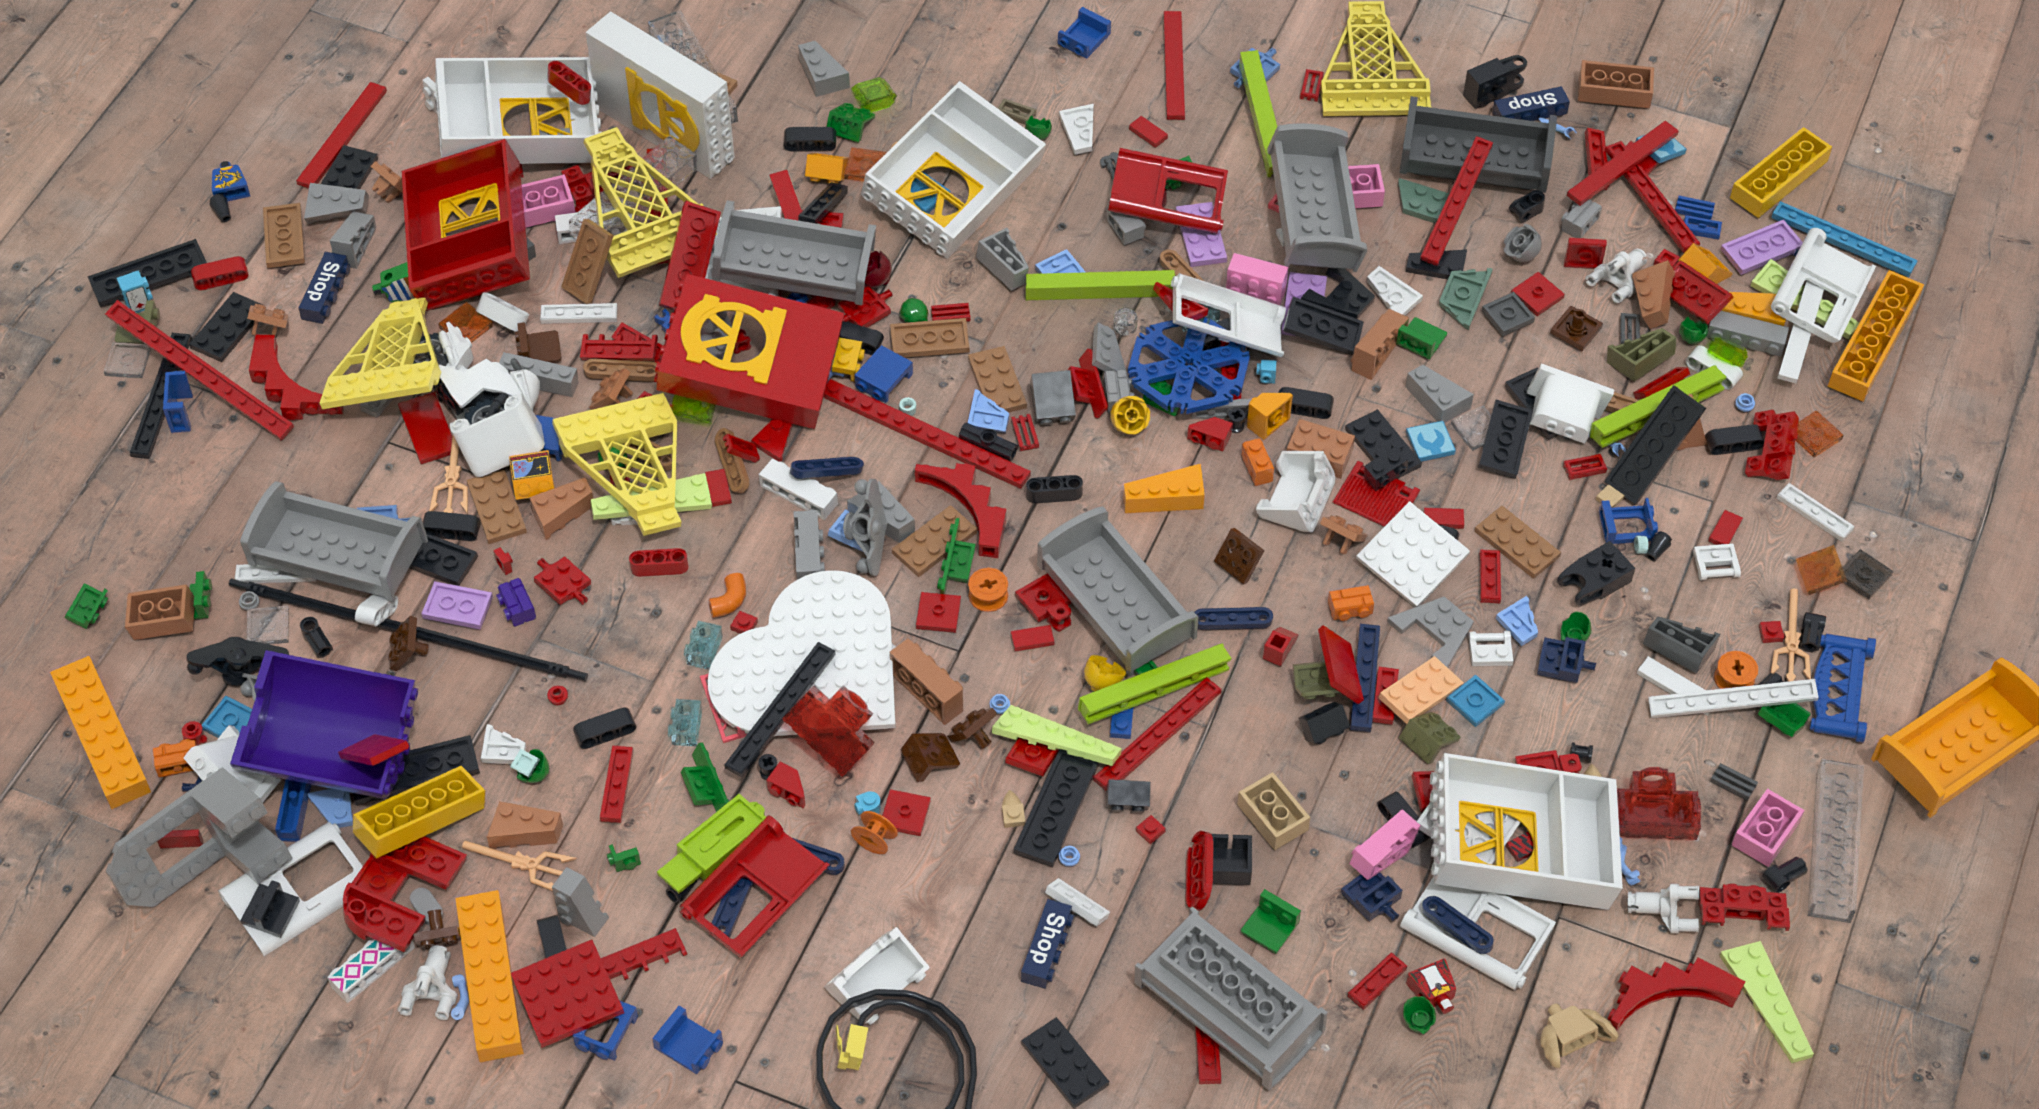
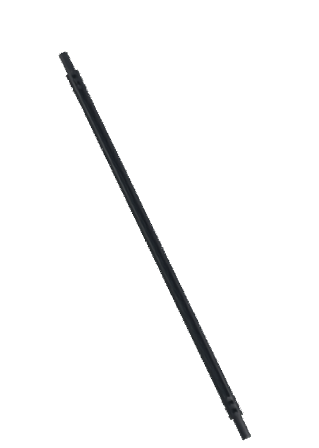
M232 578L229 580V586L246 590V592H254L260 597L278 600L355 621L356 610L282 591L251 581L247 583ZM385 619L376 627L395 632L401 622ZM421 627L416 628V638L547 672L548 674L562 676L563 678L571 677L582 681H587L588 673L570 669L566 665L563 666L555 662H548Z

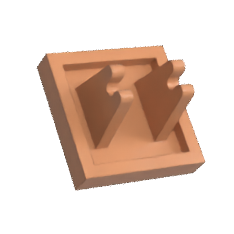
M375 161L371 168L380 176L372 190L374 192L377 191V194L389 203L400 193L403 194L402 178L384 163L379 165Z
M261 304L251 305L247 319L255 321L252 335L256 334L258 322L274 325L272 335H276L277 327L286 328L288 314H285V311L274 308L273 311L268 310L266 306Z
M624 368L618 372L615 371L610 377L603 378L599 384L601 386L599 391L591 398L592 403L589 408L593 410L621 403L617 399L618 394L626 399L628 396H632L633 392L624 384L631 372Z
M1330 515V517H1323L1320 524L1329 528L1323 544L1329 545L1336 532L1345 536L1346 539L1340 551L1342 554L1347 553L1353 541L1364 542L1368 535L1363 532L1364 529L1360 526L1346 524V520L1340 516Z

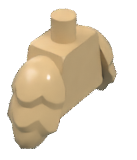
M1553 1004L1548 1009V1013L1551 1016L1548 1018L1547 1025L1542 1030L1540 1043L1541 1048L1544 1049L1545 1058L1549 1060L1554 1068H1560V1056L1564 1057L1597 1041V1038L1602 1041L1615 1042L1619 1034L1611 1022L1595 1010H1579L1576 1006H1570L1563 1010L1559 1004Z

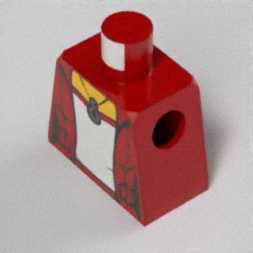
M1445 958L1408 973L1406 984L1416 997H1425L1433 1007L1438 1005L1443 1014L1453 1010L1454 1006L1450 1000L1455 997L1456 986Z

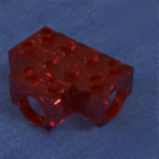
M814 685L782 718L786 724L792 727L793 731L803 738L814 751L819 753L832 768L834 767L842 777L875 743L860 729L873 713L868 710L867 704L859 695L848 690L844 685L830 699Z
M1648 767L1640 772L1633 771L1629 782V789L1617 788L1619 836L1626 838L1647 837L1651 839L1697 840L1701 829V801L1698 797V791H1676L1674 772L1668 773V769L1660 767ZM1651 775H1659L1663 777L1662 779L1656 781H1647L1643 779Z

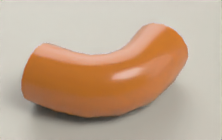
M732 573L727 575L724 579L726 593L720 597L709 598L712 618L733 613L742 605L746 597V583L743 574Z

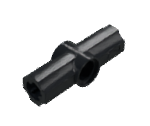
M964 423L961 427L960 439L1009 461L1013 460L1016 456L1018 445L997 436L993 429L983 430L969 423Z

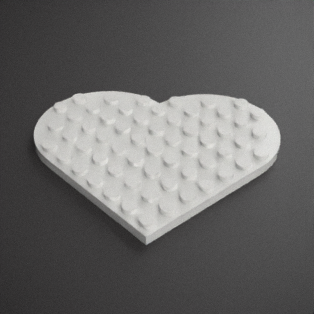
M844 571L816 572L791 583L774 602L768 626L754 628L737 635L727 642L715 656L708 674V691L714 709L731 727H739L748 734L817 642H820L835 650L836 655L774 736L896 728L893 663L890 660L889 653L892 650L891 619L888 604L882 593L868 580Z

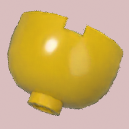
M1125 396L1117 400L1112 406L1110 412L1111 422L1119 432L1137 434L1148 426L1150 421L1149 407L1147 408L1144 403L1145 401L1137 396Z
M1091 655L1084 668V678L1091 686V690L1095 692L1123 681L1126 674L1125 669L1116 662H1113V665L1108 663V658Z

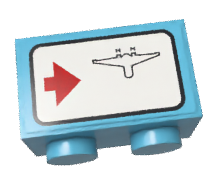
M139 270L118 277L117 281L126 306L136 313L144 311L146 300L153 299L150 289H146L149 287L146 277H141Z

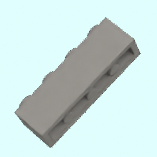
M1720 311L1710 321L1706 338L1781 356L1789 327Z
M503 352L499 363L508 370L509 374L515 371L510 363L511 359L515 358L523 369L531 371L538 377L540 390L573 397L579 383L577 368Z

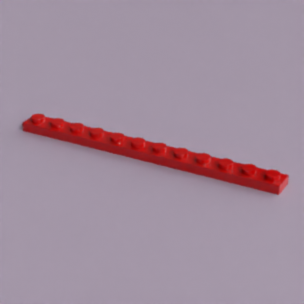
M117 300L105 313L106 317L176 367L185 371L186 374L281 441L293 429L294 425L289 420Z
M830 379L827 383L823 398L963 463L974 465L976 469L1019 489H1022L1031 476V471L837 381Z

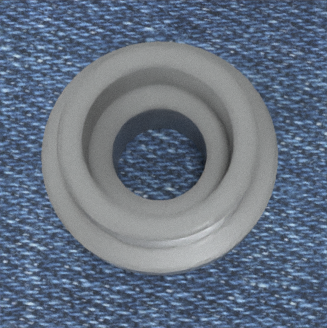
M251 591L244 592L239 599L240 607L246 611L256 609L260 603L258 595Z

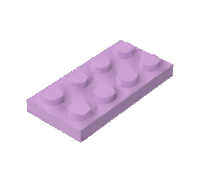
M1212 202L1176 206V211L1210 218L1212 217L1214 207ZM1180 226L1190 267L1227 262V255L1219 230L1216 234Z
M1781 220L1722 244L1720 250L1737 271L1743 275L1765 266L1770 259L1777 261L1792 255L1795 249H1800L1803 242L1784 220Z
M1290 272L1285 302L1286 312L1282 322L1281 334L1292 335L1283 331L1292 297L1301 299L1308 289L1325 296L1327 276Z

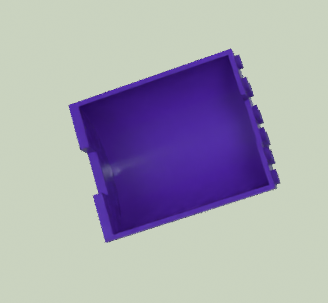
M266 650L254 686L256 699L247 726L242 725L230 762L231 767L246 772L387 799L394 785H396L398 775L403 774L405 767L403 759L404 755L409 754L410 743H408L409 749L374 766L341 759L338 751L374 734L407 740L408 742L410 729L414 723V701L417 700L419 691L418 688H415V680Z

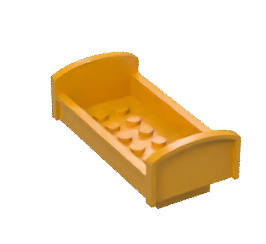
M2000 657L1994 661L1990 670L1892 736L1886 734L1881 737L1871 760L1873 762L1877 760L1929 811L1927 816L1931 818L1941 806L2039 740V686L2015 665Z

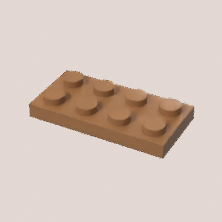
M293 203L263 207L267 268L305 263L301 204Z
M583 219L561 286L586 304L592 303L614 236L590 219Z
M966 318L890 324L893 352L904 358L970 352Z
M1005 346L968 354L973 374L980 392L984 396L994 401L996 405L1008 413L1027 408V402Z
M505 469L492 472L483 477L467 480V485L488 544L527 533Z
M950 505L892 548V554L915 575L920 577L948 556V553H945L947 541L951 542L952 535H949L951 523L955 524L956 518H960L957 541H968L977 534V528Z
M1502 505L1475 527V533L1499 550L1500 553L1533 579L1561 556V552Z

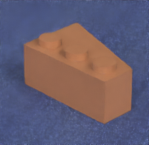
M1667 260L1632 273L1642 317L1649 329L1668 323L1671 304L1670 294L1673 290L1672 280L1675 277V271Z

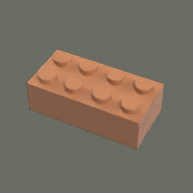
M1582 60L1579 72L1578 101L1650 108L1653 97L1654 67Z
M907 638L889 652L890 660L893 663V677L944 725L963 712L962 685L958 681L951 679L948 672L936 665L934 659L930 655L927 656L917 643H913Z

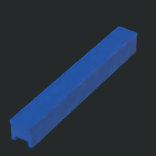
M285 780L275 827L276 834L281 841L297 842L300 840L311 784Z

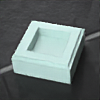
M520 749L510 767L530 778L540 759Z

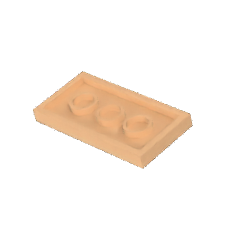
M1434 656L1380 692L1378 698L1407 724L1410 719L1423 715L1445 700L1451 693L1462 686L1464 682Z

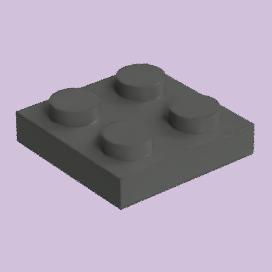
M1515 292L1482 306V312L1502 336L1535 321L1534 315Z

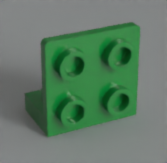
M843 103L829 111L826 127L834 128L837 136L860 142L864 124L874 119L875 114L871 113L869 109H858L853 104Z
M1414 317L1407 327L1401 325L1398 329L1396 344L1430 360L1447 337V332Z
M1264 889L1260 894L1259 906L1242 927L1241 933L1277 954L1298 926L1301 910Z

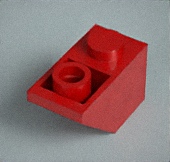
M1212 417L1190 424L1187 439L1223 452L1232 435L1233 423Z
M1282 627L1273 630L1264 645L1263 659L1282 666L1299 634Z
M780 761L767 779L768 791L775 797L787 800L793 806L804 808L806 806L805 795L798 770Z

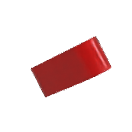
M552 61L548 64L547 81L552 86L580 105H586L590 102L591 84L560 61Z
M241 256L197 265L191 270L194 287L198 290L240 282L249 276L246 261Z
M681 548L638 550L632 552L629 556L631 573L638 577L678 575L685 573L689 567L687 553Z

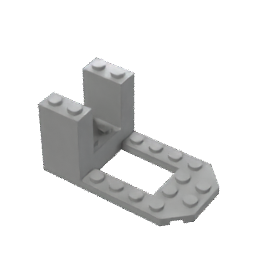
M222 767L116 842L112 851L114 853L111 863H108L106 873L127 905L155 907L224 856L257 884L290 861L292 856L285 843L259 822V819L268 813L261 799ZM198 812L213 838L163 874H160L146 849Z

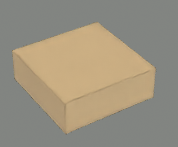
M1607 485L1596 496V501L1601 503V501L1609 500L1611 508H1613L1623 500L1624 495L1612 486Z

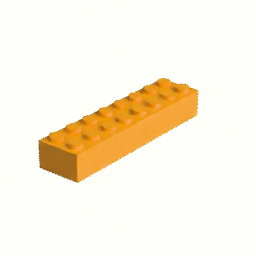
M1888 271L1836 364L1827 387L1864 402L1919 301L1924 284L1893 271Z
M90 656L51 671L54 683L111 810L151 793L147 780Z
M499 890L455 898L476 1051L479 1061L486 1062L522 1055L524 1051Z

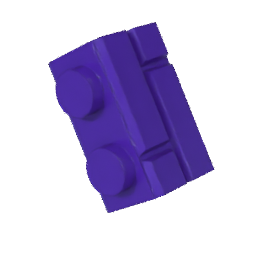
M520 578L498 585L499 594H496L499 605H504L505 607L503 613L507 621L511 620L513 626L516 627L536 618L535 609Z

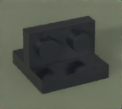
M272 880L269 886L259 884L240 921L243 925L281 938L300 899L297 896L283 892L279 882Z

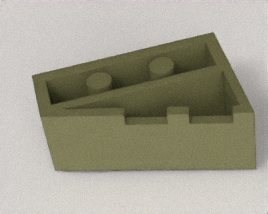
M1661 328L1640 335L1639 339L1633 341L1630 339L1624 340V344L1618 346L1609 345L1607 348V363L1635 382L1675 354L1676 337Z

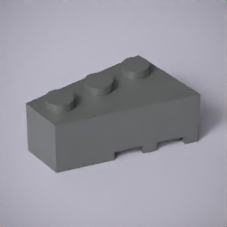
M1658 616L1648 628L1643 644L1697 673L1714 652L1721 634L1714 632L1713 635L1702 632V628L1698 627L1691 629L1684 627L1683 623Z

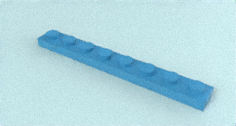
M1781 201L1772 213L1771 218L1777 221L1784 220L1789 226L1807 234L1812 228L1822 229L1827 236L1826 242L1907 277H1910L1918 262L1914 258Z

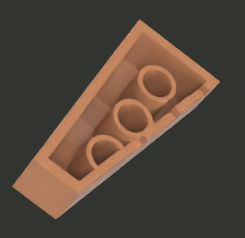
M1388 309L1385 314H1382L1376 324L1355 346L1354 354L1351 358V371L1372 380L1397 345L1398 329L1401 325L1408 326L1409 317L1392 309Z

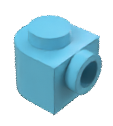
M1261 360V363H1257L1256 375H1260V383H1275L1277 360Z
M868 791L856 796L854 807L857 814L860 815L864 811H872L879 814L881 811L879 795Z

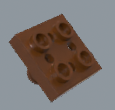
M1570 306L1551 328L1550 334L1583 351L1602 329L1603 323L1586 314L1584 310Z
M1232 528L1214 562L1245 584L1248 583L1265 550L1239 530Z
M409 616L404 622H401L399 628L392 632L390 636L391 650L388 660L390 661L389 669L398 671L413 653L425 656L428 652V644L416 641V617Z
M982 708L979 711H972L966 716L967 720L964 723L959 722L951 728L952 732L947 737L952 743L968 739L972 736L980 746V749L987 747L992 741L981 727L997 715L996 711L993 708L986 710Z
M441 909L427 912L430 931L414 933L415 943L419 947H423V949H430L438 943H444L445 946L458 943L457 940H461L458 926L443 928Z

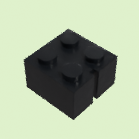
M1212 834L1213 884L1251 885L1252 835H1233L1232 847L1227 849L1229 834Z

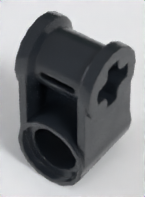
M1539 190L1531 191L1527 195L1514 200L1509 210L1519 217L1521 223H1524L1543 212L1545 194Z

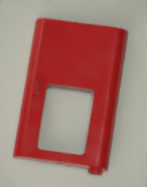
M1120 148L1108 211L1217 234L1218 230L1222 231L1224 220H1221V210L1228 170ZM1172 179L1214 188L1216 190L1212 217L1209 218L1163 208L1162 201L1166 180Z
M767 815L680 905V914L689 921L691 919L730 951L742 958L830 864L820 860L787 835L780 823L772 816ZM742 877H746L770 895L772 900L736 938L731 939L705 919V915Z

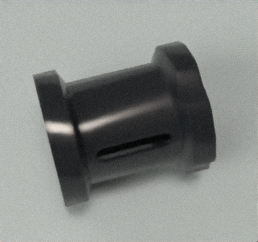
M1240 408L1231 409L1228 413V418L1230 419L1228 422L1233 423L1232 433H1240L1245 427L1243 421L1246 414Z
M1572 742L1570 754H1577L1580 760L1591 763L1593 745L1582 746Z
M771 754L761 756L758 761L761 778L764 780L768 779L777 766V759Z

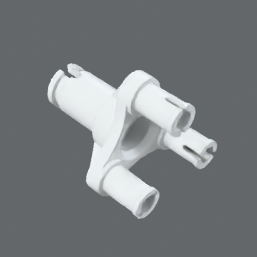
M1638 248L1629 254L1621 251L1615 255L1612 261L1607 264H1600L1594 269V272L1586 276V283L1589 286L1596 285L1600 280L1613 283L1619 289L1612 294V299L1614 302L1620 303L1626 297H1631L1636 293V288L1632 281V273L1647 263V259L1642 260L1647 255Z
M1670 884V887L1661 889V892H1636V894L1628 892V913L1661 914L1671 934L1699 932V919H1679V916H1677V901L1680 899L1699 900V886Z
M432 946L425 965L420 966L418 969L417 978L403 987L401 993L402 1000L398 1007L400 1014L405 1016L411 1015L414 1003L418 999H433L440 1001L435 1016L440 1020H447L449 1018L451 1007L457 999V993L445 983L444 974L451 956L450 951L446 952L445 955L446 947Z

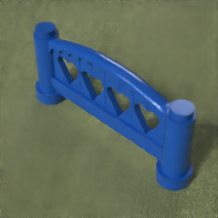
M1827 633L1825 635L1822 634L1820 646L1824 650L1818 660L1813 678L1815 679L1818 693V701H1813L1816 718H1811L1810 730L1816 733L1853 738L1855 742L1864 743L1867 722L1858 721L1865 658L1873 659L1876 639L1867 638V640ZM1837 653L1849 662L1835 666L1832 664L1834 660L1832 655ZM1836 670L1847 679L1832 682L1829 679L1832 677L1830 671ZM1835 687L1844 696L1830 699L1828 697V694H1830L1828 688ZM1831 703L1843 712L1828 716L1826 714L1828 710L1826 705Z

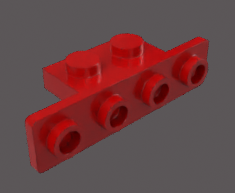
M1088 348L1079 358L1081 368L1070 366L1068 370L1071 372L1074 399L1090 403L1094 417L1099 419L1107 410L1108 404L1097 367L1092 365V349Z

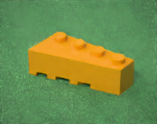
M1730 292L1734 298L1721 310L1784 326L1786 322L1785 318L1777 315L1771 309V304L1776 296L1773 293Z
M1201 464L1124 483L1123 499L1125 513L1204 509L1205 494Z

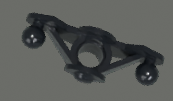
M229 637L222 642L190 651L186 657L188 662L187 670L190 674L197 675L203 671V667H212L223 673L221 677L227 684L241 686L247 680V678L242 677L243 673L251 674V672L260 668L266 650L289 655V651L283 647L249 641L241 637Z

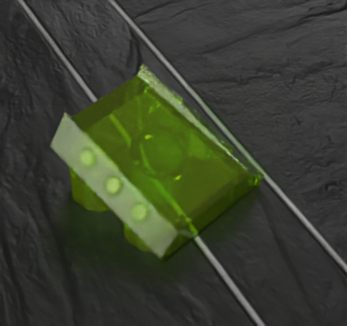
M881 77L857 83L851 88L854 97L860 100V108L869 109L871 113L889 108L895 103V98L897 97L887 81Z
M1720 336L1712 338L1707 350L1714 357L1738 367H1743L1748 358L1746 348Z
M674 395L671 409L676 416L712 424L716 405Z

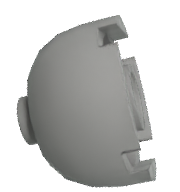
M1523 224L1524 226L1520 228L1518 226L1514 227L1504 239L1506 244L1504 252L1517 262H1529L1541 250V236L1531 225Z

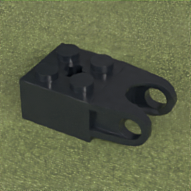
M1513 55L1501 60L1495 58L1467 70L1463 96L1474 109H1477L1519 89L1524 84V78L1519 73L1527 67L1526 58L1520 55ZM1514 61H1521L1523 64L1516 65ZM1515 78L1519 79L1520 82L1514 83Z
M1608 541L1567 567L1557 578V583L1560 586L1571 584L1579 586L1581 591L1575 596L1574 602L1581 606L1596 599L1601 600L1631 583L1635 567L1611 541Z

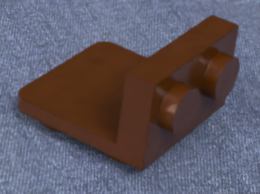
M525 322L517 323L518 331H515L516 343L520 342V346H516L519 356L550 363L562 360L558 331L527 334Z
M943 733L911 734L900 749L917 782H923L932 769L957 768L960 765L947 736Z

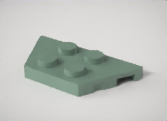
M1399 178L1398 187L1400 190V201L1402 202V213L1436 224L1450 193Z
M1492 268L1478 272L1475 269L1451 271L1443 290L1439 305L1467 330H1469L1488 285L1493 272Z

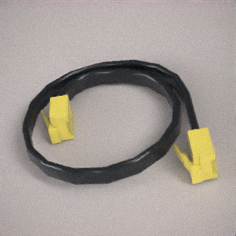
M874 989L849 998L829 1016L815 1052V1085L826 1109H842L834 1102L823 1078V1049L832 1026L850 1009L875 1000L883 1001L872 1004L860 1015L856 1025H850L844 1052H842V1038L839 1036L838 1025H836L835 1032L839 1052L837 1068L859 1070L868 1028L863 1026L873 1015L886 1010L904 1012L924 1020L944 1038L954 1058L956 1069V1088L949 1105L945 1109H954L965 1083L964 1059L952 1031L932 1013L935 1012L957 1031L968 1054L969 1080L964 1109H972L977 1079L976 1047L964 1022L943 1003L913 991Z

